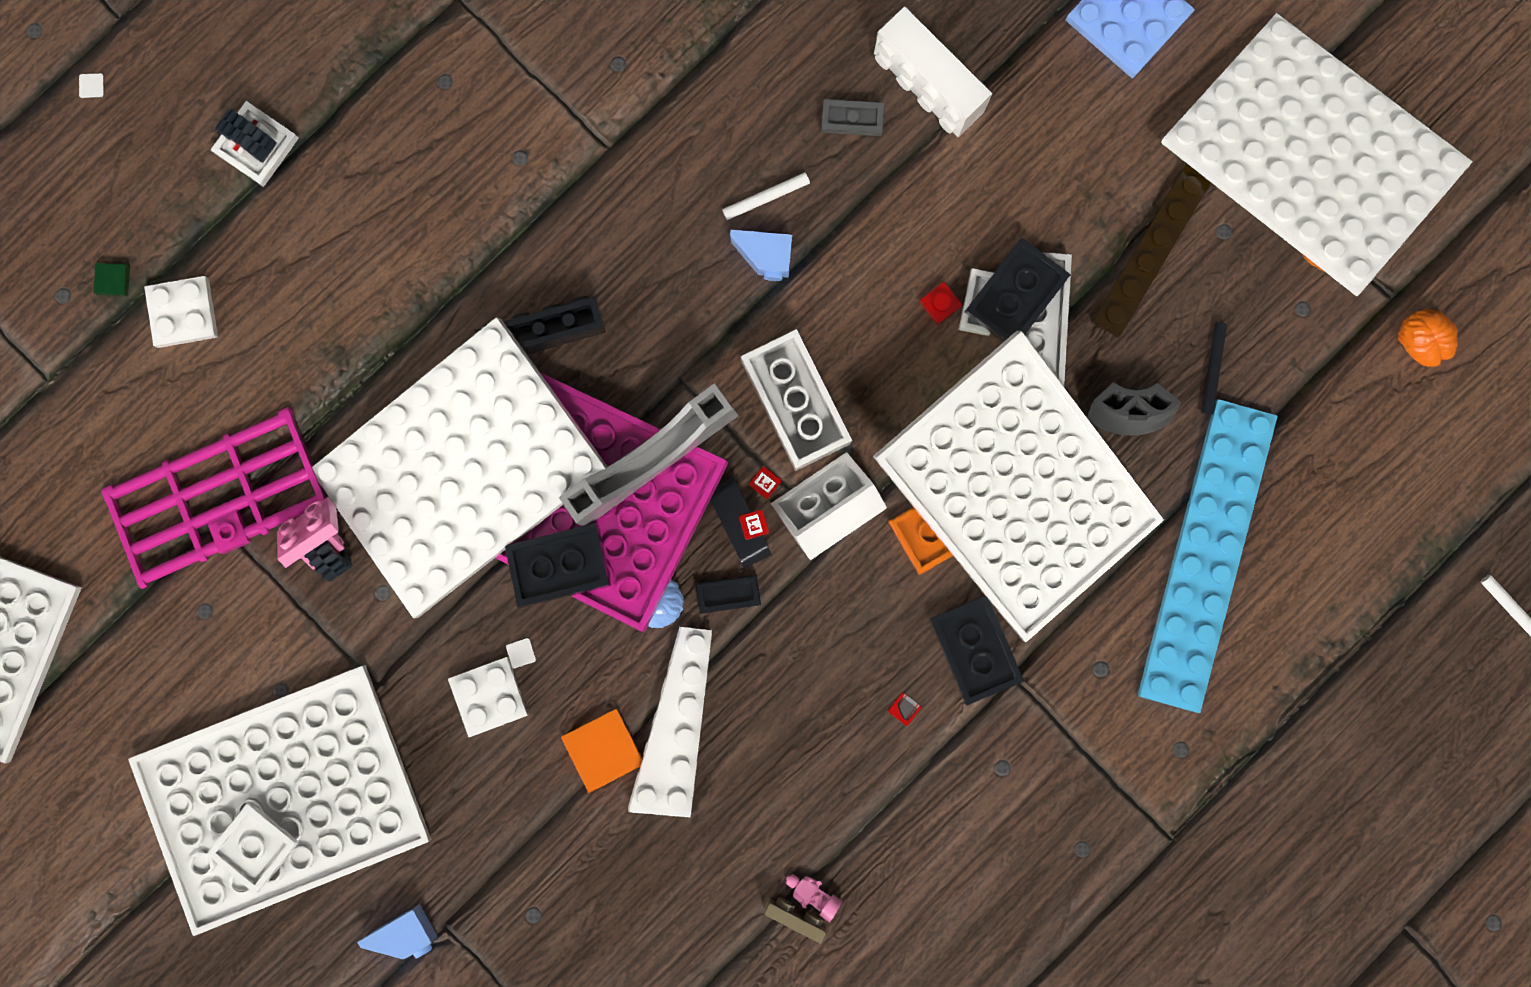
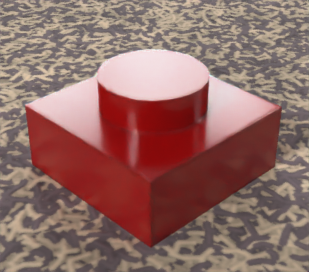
M945 282L941 283L919 301L937 326L963 306Z

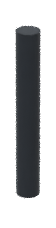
M1217 322L1214 326L1201 409L1203 414L1212 415L1214 413L1227 331L1226 323Z

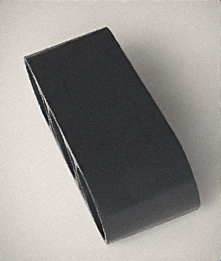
M733 475L719 481L710 501L745 569L772 554L763 535L748 540L744 537L739 517L751 513Z

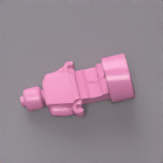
M794 874L788 875L786 878V884L791 888H796L793 892V897L802 907L806 908V905L811 904L821 912L819 916L830 923L843 904V901L834 894L831 897L819 889V885L822 884L821 881L808 876L799 881L800 878Z

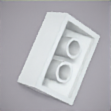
M847 452L771 503L791 535L810 560L887 508L875 485Z

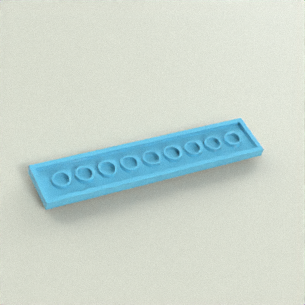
M1219 399L1215 401L1214 413L1210 417L1137 694L1139 697L1201 713L1277 415Z

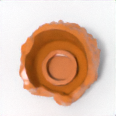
M1425 308L1424 310L1412 313L1403 321L1398 332V340L1404 346L1406 352L1419 362L1420 365L1435 367L1440 365L1441 360L1451 359L1455 356L1458 346V329L1455 323L1440 310L1436 311Z

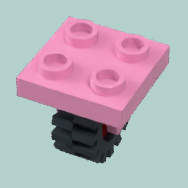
M329 497L321 502H313L306 508L304 514L295 520L293 518L288 519L277 531V559L285 568L302 558L313 570L315 569L319 575L321 574L323 579H327L330 582L353 566L351 563L352 559L344 548V541L338 535L336 505Z

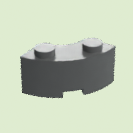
M1113 382L1093 401L1087 419L1095 426L1111 433L1129 436L1144 435L1155 432L1173 421L1181 401L1158 383L1148 389L1131 390Z

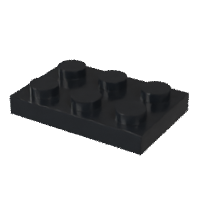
M1021 237L964 313L1003 342L1016 331H1021L1025 335L1071 274Z
M596 523L505 546L518 608L611 586L600 529Z
M986 595L929 619L965 705L972 704L1024 682L992 604Z

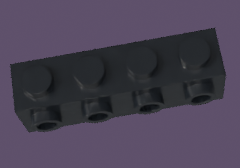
M589 296L575 298L572 300V303L562 306L559 304L549 305L542 308V311L533 314L529 312L514 315L511 320L504 321V324L526 354L606 333L599 304L595 297L590 298ZM490 322L483 324L482 328H484ZM482 328L475 329V334L478 333Z

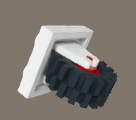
M246 101L238 113L229 108L216 125L215 130L221 136L211 148V151L264 187L299 138Z

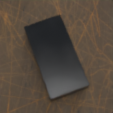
M757 575L696 583L700 614L761 605Z

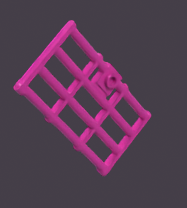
M290 407L279 410L278 415L232 435L227 433L222 436L223 439L171 462L166 460L162 462V466L119 485L111 484L101 489L104 501L108 506L134 576L141 589L148 587L150 582L197 561L205 562L209 560V556L219 552L224 555L252 542V537L261 533L262 535L270 533V529L283 524L288 519H295L304 514L306 508L313 502H321L327 498L312 468L314 465L296 424L293 410ZM283 425H288L293 438L292 441L242 462L236 446ZM228 450L234 465L233 467L181 489L176 476L177 472ZM299 452L305 468L253 490L247 475L248 473ZM167 477L173 492L172 494L122 515L116 499ZM239 478L245 492L244 495L199 515L192 516L187 500ZM310 479L316 496L271 516L264 517L259 501ZM178 505L184 520L183 522L133 543L127 528L128 526ZM250 506L256 522L245 526L239 510ZM208 524L214 541L204 545L198 528ZM189 533L195 548L194 550L144 571L138 556L139 554Z

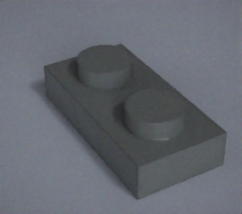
M824 99L821 133L882 136L884 103Z

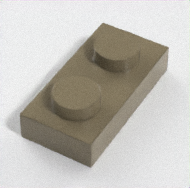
M778 897L777 901L769 898L764 908L765 916L820 944L822 943L827 932L826 927L822 925L823 920L810 912H806L803 915L795 911V905L783 898Z

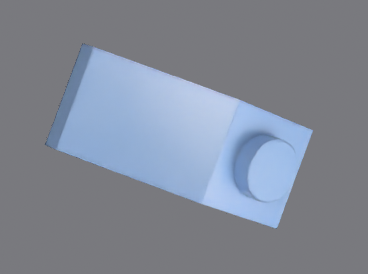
M731 230L730 239L732 245L758 275H764V279L769 281H782V277H789L792 235Z
M419 904L367 934L357 943L360 948L392 957L405 959L413 954L415 959L433 949L430 944L438 936Z

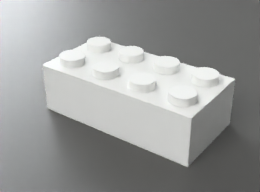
M903 7L878 31L874 50L875 59L878 64L885 70L890 69L897 76L896 80L899 85L906 91L911 90L918 97L917 100L920 106L927 112L932 111L939 118V123L946 132L950 134L953 132L957 137H960L985 112L992 93L906 7Z
M797 329L741 356V363L795 471L851 444L852 439Z

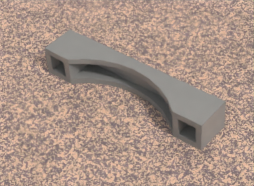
M714 383L688 402L666 426L641 446L606 467V469H602L584 478L562 494L559 499L577 524L581 526L589 525L739 415Z

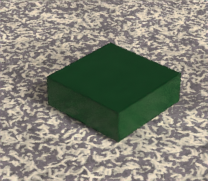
M95 263L93 293L98 296L128 297L130 266L126 264Z

